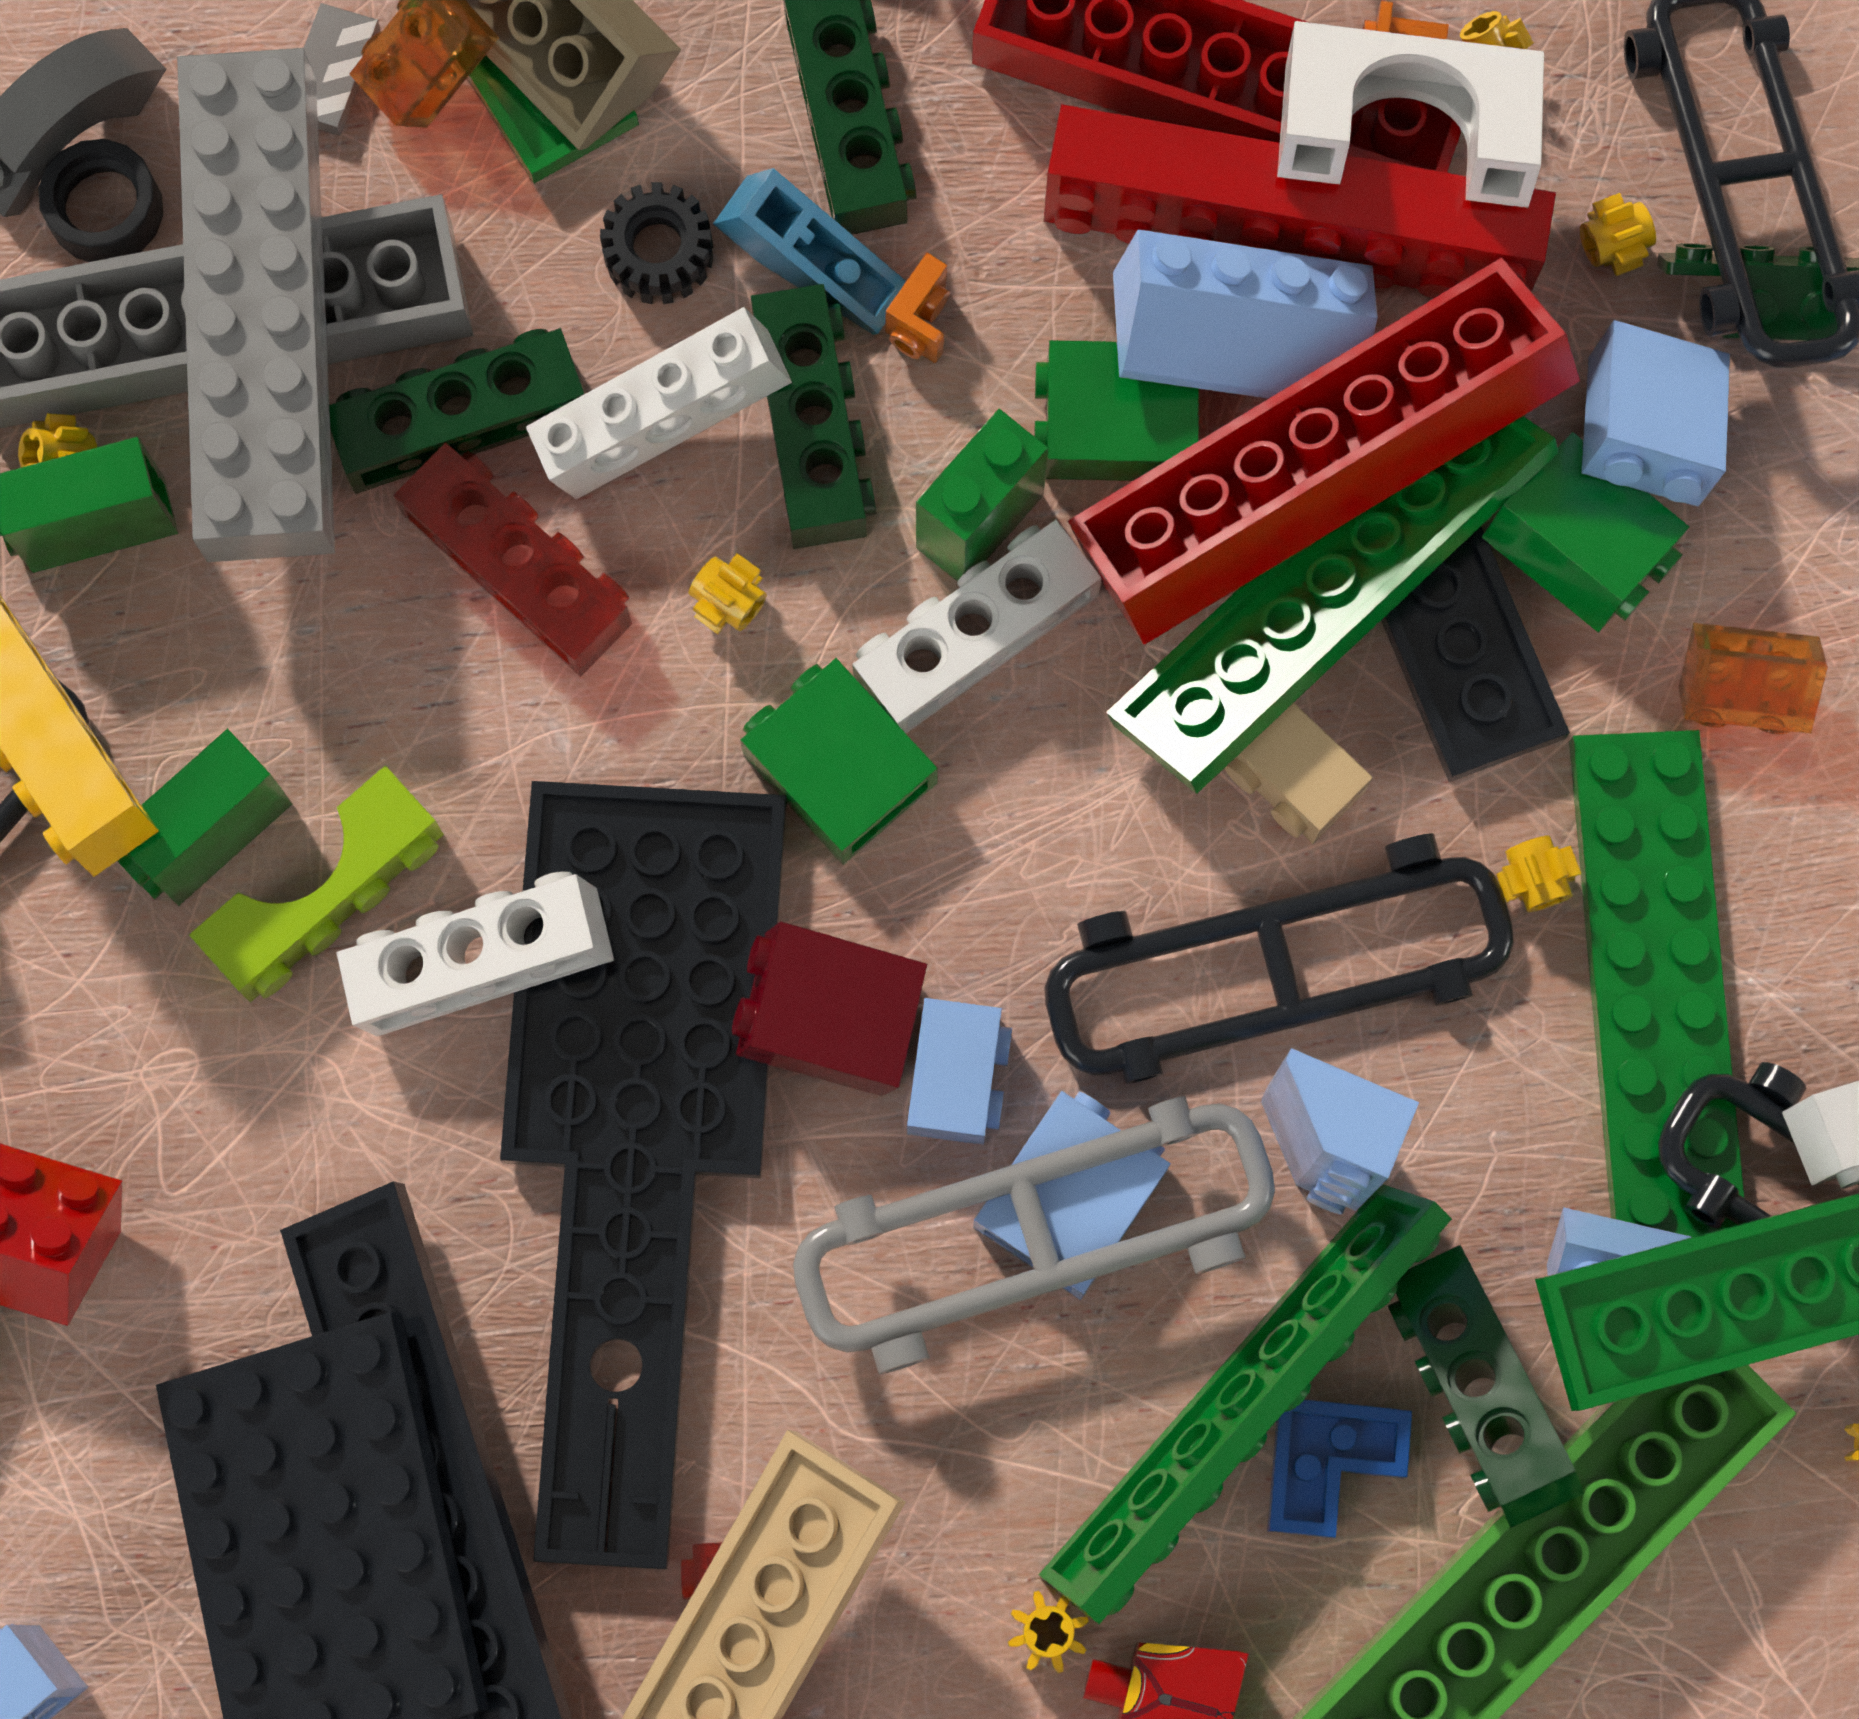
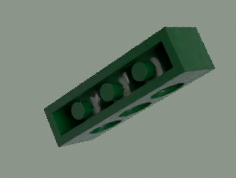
M783 0L785 21L831 217L852 235L906 224L907 201L917 199L916 188L910 163L899 164L894 145L903 143V134L897 108L891 107L886 109L881 92L882 89L890 88V81L883 51L872 53L868 35L877 33L871 0ZM836 44L845 45L852 49L849 54L842 57H832L824 52L828 47ZM855 99L864 103L865 107L860 111L847 113L838 109L837 105L844 100ZM862 154L874 156L879 160L875 166L868 169H860L849 163L854 157Z
M824 284L751 295L752 314L768 329L792 383L768 395L767 401L793 549L867 537L866 516L877 515L871 478L859 479L855 458L866 456L860 419L848 421L845 400L856 398L850 361L838 363L834 342L845 340L839 303L827 304ZM800 349H811L820 355L817 362L805 367L797 366L789 360V357ZM812 406L825 408L831 413V416L825 422L818 425H809L799 419L801 412ZM822 464L833 465L842 472L837 480L828 484L817 483L808 475L812 469Z
M558 328L549 332L546 329H534L516 337L513 344L492 351L485 348L473 349L459 355L453 364L432 371L427 368L413 369L398 376L395 383L375 390L357 388L347 391L336 399V403L329 405L330 430L348 481L354 493L358 494L528 437L529 433L526 426L584 395L562 329ZM523 377L530 381L526 390L520 394L506 395L500 392L503 383L510 378ZM453 397H466L471 400L468 408L460 414L447 415L441 412L445 402ZM405 416L412 419L409 427L400 434L388 435L382 432L385 423L393 417Z
M1461 1244L1408 1269L1397 1282L1398 1289L1395 1294L1398 1301L1387 1307L1404 1342L1417 1337L1426 1355L1414 1362L1431 1397L1444 1392L1453 1410L1452 1413L1443 1416L1442 1419L1459 1454L1472 1449L1481 1467V1470L1470 1476L1487 1511L1490 1512L1501 1507L1510 1528L1583 1495L1584 1491L1576 1470ZM1462 1323L1466 1325L1464 1332L1453 1340H1440L1436 1338L1439 1331L1448 1324ZM1488 1378L1495 1381L1492 1389L1482 1396L1470 1397L1464 1394L1466 1387L1476 1379ZM1513 1434L1524 1438L1521 1446L1510 1454H1497L1492 1451L1495 1442L1505 1435Z

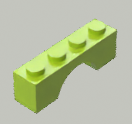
M386 765L337 806L343 827V849L336 869L319 889L304 898L286 903L262 902L238 892L189 934L194 942L250 1003L259 995L267 998L280 990L292 977L293 973L290 968L308 952L314 956L327 949L341 934L342 930L338 927L357 910L365 913L374 908L389 893L390 887L388 883L406 867L410 871L418 869L437 851L439 845L436 841L444 835L436 820Z

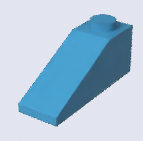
M774 168L746 176L713 223L714 226L757 262L796 287L824 284L827 304L839 303L842 316L872 335L878 334L885 325L886 310L906 282V280Z

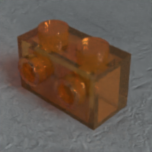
M399 0L397 4L398 12L385 29L372 36L361 50L362 58L349 75L395 126L428 128L499 39V36L466 0Z
M1693 623L1678 687L1684 720H1693L1703 726L1720 728L1728 724L1756 727L1766 733L1784 735L1790 732L1811 734L1828 669L1820 637Z

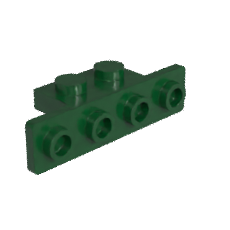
M1679 243L1676 244L1675 253H1658L1657 266L1666 274L1721 276L1711 245ZM1739 245L1764 330L1771 339L1812 340L1825 338L1836 332L1837 322L1834 312H1828L1824 304L1822 294L1823 277L1813 246L1800 247L1798 256H1775L1774 247ZM1844 258L1848 272L1859 270V258ZM1738 331L1735 334L1722 335L1723 338H1740Z

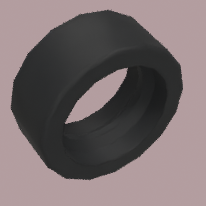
M108 139L84 140L62 150L46 167L38 187L39 209L57 242L75 258L87 262L142 252L155 238L163 218L162 193L144 159L127 145ZM104 172L123 174L131 180L136 189L137 201L133 212L121 224L107 231L86 232L78 229L71 223L66 214V202L70 192L81 180L96 173Z

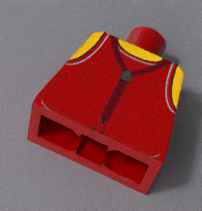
M1136 1642L1130 1668L1092 1658L1082 1698L1120 1708L1117 1719H1233L1249 1654L1240 1651Z

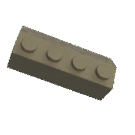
M433 0L578 150L588 148L650 98L681 51L674 41L633 0Z

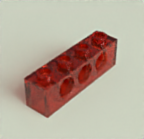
M445 443L393 495L401 514L581 677L632 625L628 607L625 605L630 599L629 596L607 574L602 573L596 579L580 564L584 559L583 554L562 533L557 532L551 538L535 523L539 515L524 498L514 491L506 497L492 485L490 481L494 478L493 473L475 454L467 451L461 457L453 448ZM482 505L488 508L486 517L477 524L464 525L457 521L459 514L468 506ZM525 545L534 550L531 558L523 565L509 566L502 562L506 551L514 546ZM560 586L576 588L579 591L578 597L569 606L559 608L547 603L549 594L555 588Z

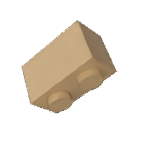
M1295 703L1285 710L1225 767L1229 777L1242 790L1249 794H1253L1257 790L1274 807L1271 810V815L1287 833L1295 838L1303 834L1312 844L1366 792L1373 778Z

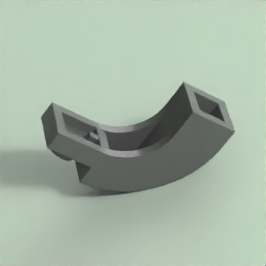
M128 28L98 31L63 45L23 73L0 96V214L3 217L21 214L41 181L46 167L79 134L102 121L137 116L142 111L167 69Z

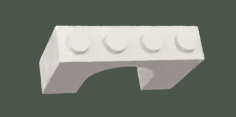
M1295 21L1285 68L1277 177L1340 185L1350 144L1352 115L1363 106L1377 100L1410 98L1439 108L1449 115L1463 132L1467 144L1465 200L1528 208L1541 168L1544 51Z

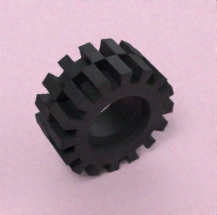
M651 182L652 192L643 194L640 184L631 188L632 198L627 201L620 194L614 200L615 212L613 213L607 209L603 217L605 229H600V241L605 265L608 267L612 281L615 285L621 283L623 293L633 298L634 294L638 292L643 303L653 304V296L661 295L663 304L674 303L672 293L680 291L683 298L688 297L693 293L692 283L695 281L701 286L707 278L706 267H712L714 259L712 248L714 246L709 218L705 210L701 212L700 203L692 194L688 199L684 198L683 188L672 185L670 193L664 192L662 182ZM656 224L667 225L679 234L681 245L673 258L662 263H650L641 259L634 250L635 238L641 230L648 226Z

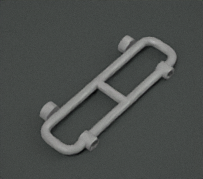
M1182 1096L1149 1107L1151 1122L876 1208L872 1195L861 1196L842 1202L834 1207L838 1220L826 1223L811 1231L798 1246L793 1262L794 1279L806 1320L814 1335L829 1348L846 1353L871 1349L878 1373L885 1374L921 1363L930 1358L922 1332L1187 1249L1195 1274L1209 1272L1245 1259L1246 1256L1238 1232L1244 1231L1261 1221L1271 1208L1275 1193L1273 1171L1262 1138L1252 1120L1237 1108L1223 1104H1211L1189 1109L1186 1097ZM1210 1130L1225 1131L1232 1136L1249 1185L1247 1196L1241 1203L1059 1261L1035 1185L1159 1146L1176 1144ZM1003 1195H1011L1034 1267L1033 1270L858 1325H844L835 1319L819 1268L821 1259L827 1252L844 1245L861 1243L886 1232Z

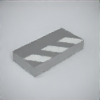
M320 3L304 45V50L316 78L318 129L341 136L381 28L377 19Z

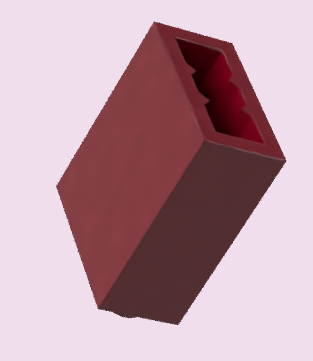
M780 921L765 933V937L758 935L750 951L747 973L754 974L755 978L750 998L743 997L740 1000L733 1020L732 1035L740 1037L736 1056L875 1095H886L900 1086L928 964Z

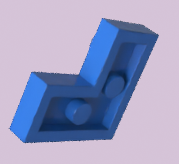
M1304 1400L1293 1410L1284 1412L1276 1421L1267 1532L1336 1538L1341 1472L1407 1478L1412 1411Z

